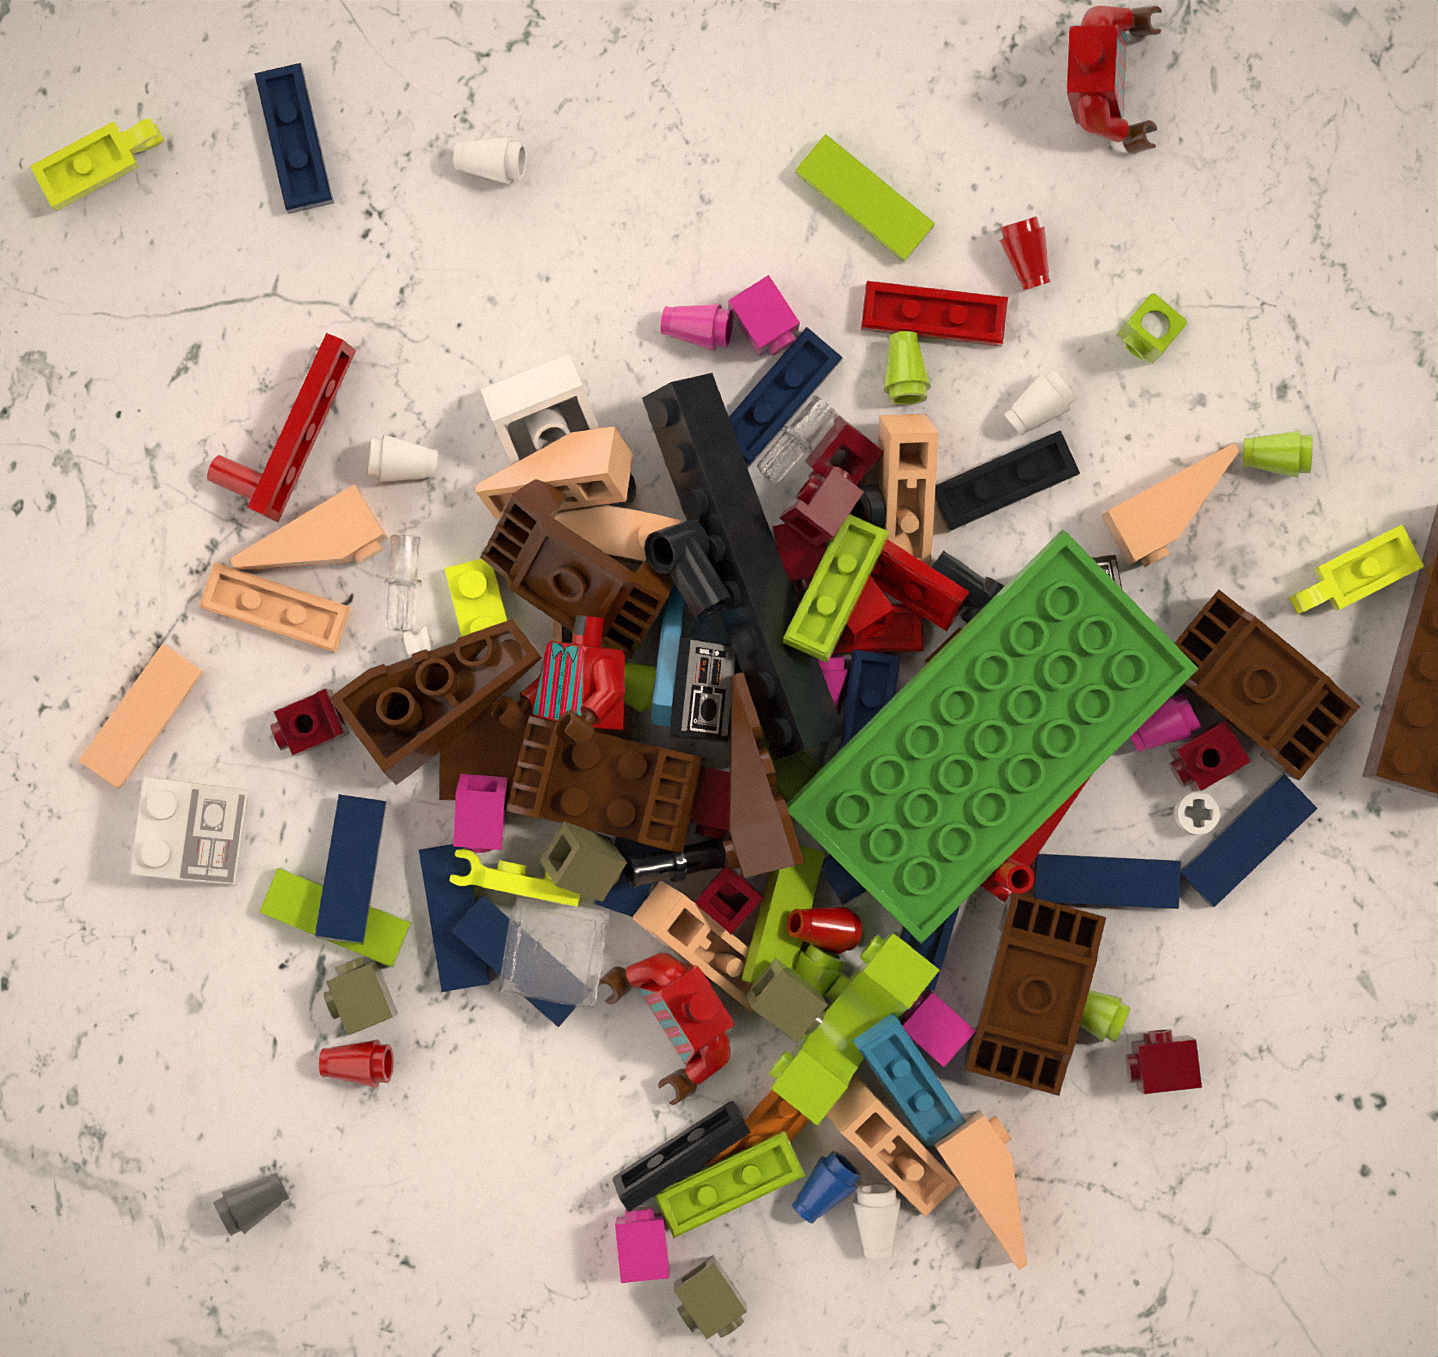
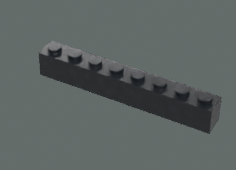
M713 373L672 381L644 396L642 400L686 520L696 521L705 529L710 545L707 557L733 599L719 611L741 671L744 673L774 761L844 736L845 732L818 658L783 643V638L798 609V604Z

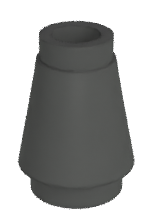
M277 1173L269 1177L222 1191L223 1197L214 1201L213 1204L230 1236H233L240 1231L246 1234L279 1207L282 1202L288 1200L289 1196Z

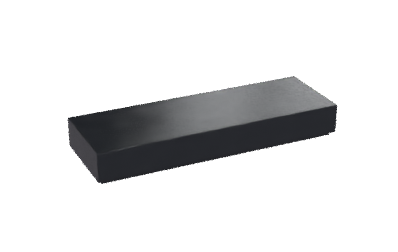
M1060 430L935 485V504L949 533L1076 477L1080 472Z
M729 1101L613 1177L612 1180L618 1197L628 1212L751 1133L734 1101Z

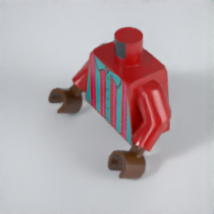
M1101 5L1094 6L1084 14L1081 26H1070L1067 96L1075 123L1080 124L1089 133L1117 143L1122 141L1126 151L1132 154L1156 148V145L1150 143L1146 136L1147 133L1157 131V126L1153 121L1147 120L1128 125L1127 120L1123 119L1127 49L1126 32L1129 31L1135 37L1160 34L1161 29H1154L1151 25V15L1162 13V10L1158 6L1132 9Z
M575 615L572 643L549 641L546 645L542 668L538 678L519 693L521 699L517 703L507 696L498 699L490 709L491 717L509 730L518 731L525 727L528 721L527 711L531 709L532 716L557 721L554 726V733L570 744L588 741L594 733V728L623 730L624 695L626 692L625 654L623 650L601 647L604 618Z
M658 953L628 966L626 970L622 967H614L596 982V987L601 984H607L612 988L614 993L605 1000L607 1004H615L633 987L637 988L686 1065L685 1069L681 1068L671 1073L658 1083L659 1089L667 1084H671L674 1087L676 1098L669 1102L670 1105H675L693 1095L697 1089V1084L703 1083L715 1074L731 1058L728 1035L735 1026L734 1022L706 976L697 965L679 962L668 953Z

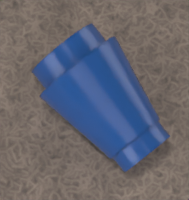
M831 1151L827 1157L821 1156L799 1192L797 1199L792 1203V1207L804 1220L814 1224L818 1218L822 1217L857 1189L855 1183L861 1178V1174L846 1157L836 1151Z

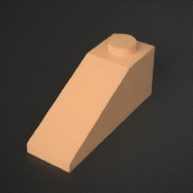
M927 414L879 415L878 447L884 452L877 460L878 486L886 505V521L882 529L889 532L888 540L931 567L938 431Z
M615 426L573 432L478 483L475 492L495 519H501L512 495L534 479L543 481L566 494L559 510L625 502L633 454Z
M1235 443L1101 515L1128 565L1141 560L1144 567H1147L1170 554L1166 545L1179 538L1238 454L1239 450Z
M353 484L231 557L230 561L235 568L241 571L348 563L353 559L358 564H361L383 550L380 543L387 540L388 536L361 491Z
M609 505L559 510L554 518L613 559L641 565L646 559L644 545L650 533L681 523L679 519Z
M660 881L631 919L686 963L697 965L708 980L747 1010L754 1013L745 996L754 983L741 980L749 948L733 934H729L688 897Z
M854 1074L848 1088L826 1115L838 1130L926 1217L960 1183L875 1093Z
M979 1110L966 1119L964 1124L934 1143V1145L1018 1270L1027 1265L1013 1158L1005 1146L1012 1138L996 1115L988 1120Z

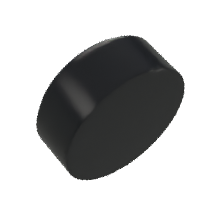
M871 484L858 486L864 492L849 514L882 529L886 521V505L881 492Z

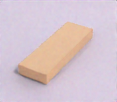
M216 562L213 564L199 605L200 608L335 653L338 652L352 610L349 606Z
M162 644L79 762L117 789H121L201 678L204 671L166 644Z

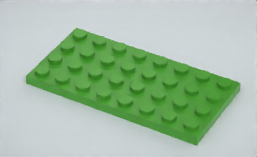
M1061 530L786 804L789 814L922 944L1198 668L1066 531Z

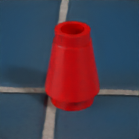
M1037 216L1000 227L1003 239L999 240L1018 280L1021 281L1023 290L1051 282L1048 274L1045 226L1040 227Z
M845 906L794 909L788 917L787 930L791 937L798 938L835 954H842L845 951L853 950L858 945L862 934V924L859 916L856 913H852Z
M378 1039L323 1048L320 1052L319 1072L321 1077H330L331 1079L377 1088L380 1083H389L392 1077L394 1064L392 1047L390 1044H381Z

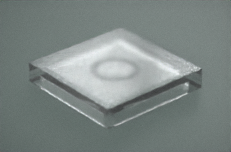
M522 895L514 896L498 992L588 1009L595 1008L609 912L575 907Z

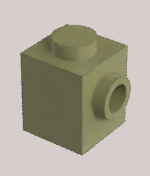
M563 821L540 859L555 886L603 902L611 887L619 881L622 870L627 864L610 837Z
M359 957L335 967L338 976L326 981L329 991L324 992L327 1008L334 1020L341 1018L347 1036L393 1018L398 1014L377 961L365 965L363 958Z
M776 957L745 994L751 1009L796 1043L804 1033L809 1035L818 1028L824 1019V1009L827 1007V1003L820 991Z
M714 1255L674 1282V1292L682 1302V1305L677 1310L691 1332L700 1329L706 1339L716 1333L720 1338H723L743 1324L744 1320L741 1316L747 1312V1304Z

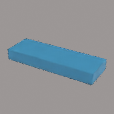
M673 584L670 595L664 604L651 722H654V725L667 727L671 726L679 641L685 601L675 584Z
M891 1013L853 1040L926 1148H929L966 1122L894 1013Z

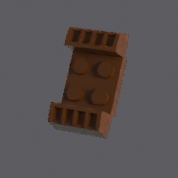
M534 479L512 495L480 558L506 579L509 590L571 632L574 631L575 615L604 618L601 644L609 648L623 650L625 657L631 659L667 601L674 584L669 574H659L654 571L648 564L647 559H645L635 573L554 519L566 494L543 481Z
M1219 589L1174 642L1198 668L1179 689L1181 691L1190 690L1258 746L1262 750L1260 756L1287 777L1300 780L1360 708V705L1341 690L1329 676L1255 615L1243 609Z
M528 716L506 811L559 823L565 821L587 830L683 853L706 758L594 732L592 737L586 742L570 744L554 733L556 722Z
M1014 892L1010 894L1006 900L998 929L1002 933L977 1027H972L976 1032L969 1039L964 1058L966 1071L1060 1095L1095 971L1106 917Z

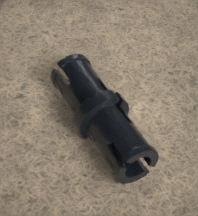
M711 838L707 841L685 845L683 853L663 849L654 853L625 858L627 864L624 867L627 882L629 885H632V888L667 879L673 883L683 881L686 875L722 868L725 861L724 851L720 841L717 838Z

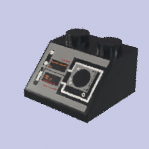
M680 637L670 726L671 737L728 743L731 717V676L742 673L731 644Z

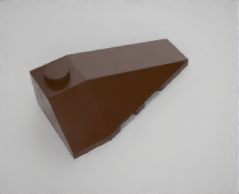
M511 619L459 637L456 642L431 651L424 649L413 653L411 658L388 666L381 664L370 668L329 699L383 773L397 785L435 757L542 657L514 620Z
M742 672L731 676L728 831L731 840L722 843L730 869L740 868L742 876L746 878L804 863L785 799L778 794L776 785H778L776 771L767 748L763 746L761 725L744 673Z

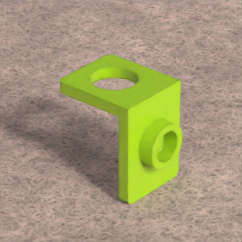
M1152 293L1117 334L1124 339L1122 344L1131 354L1143 361L1147 359L1153 364L1163 355L1167 347L1187 325V320L1157 294ZM1159 312L1167 318L1169 328L1165 336L1156 339L1142 327V319L1147 313Z

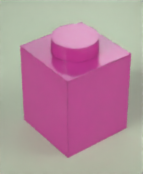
M769 275L728 300V309L732 310L734 319L758 356L768 350L772 356L776 355L796 341L793 334L799 331L800 322Z
M460 774L455 799L454 847H465V849L474 853H486L492 849L502 850L506 824L507 777Z
M930 989L923 996L920 995L910 1009L901 1015L903 1018L900 1023L907 1034L943 1067L947 1065L976 1032L975 1029Z
M652 1206L636 1207L630 1212L625 1209V1216L617 1217L615 1222L621 1283L669 1278L670 1264L666 1224L663 1214L654 1213Z

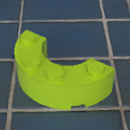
M894 933L884 940L876 935L859 956L863 960L861 965L850 977L842 973L825 994L830 999V1002L824 1009L825 1016L818 1028L809 1035L804 1033L791 1054L785 1050L768 1072L774 1078L771 1089L817 1126L848 1088L853 1074L864 1060V1056L853 1040L891 1013H894L896 1018L900 1017L906 1010L910 1009L939 972L937 967Z

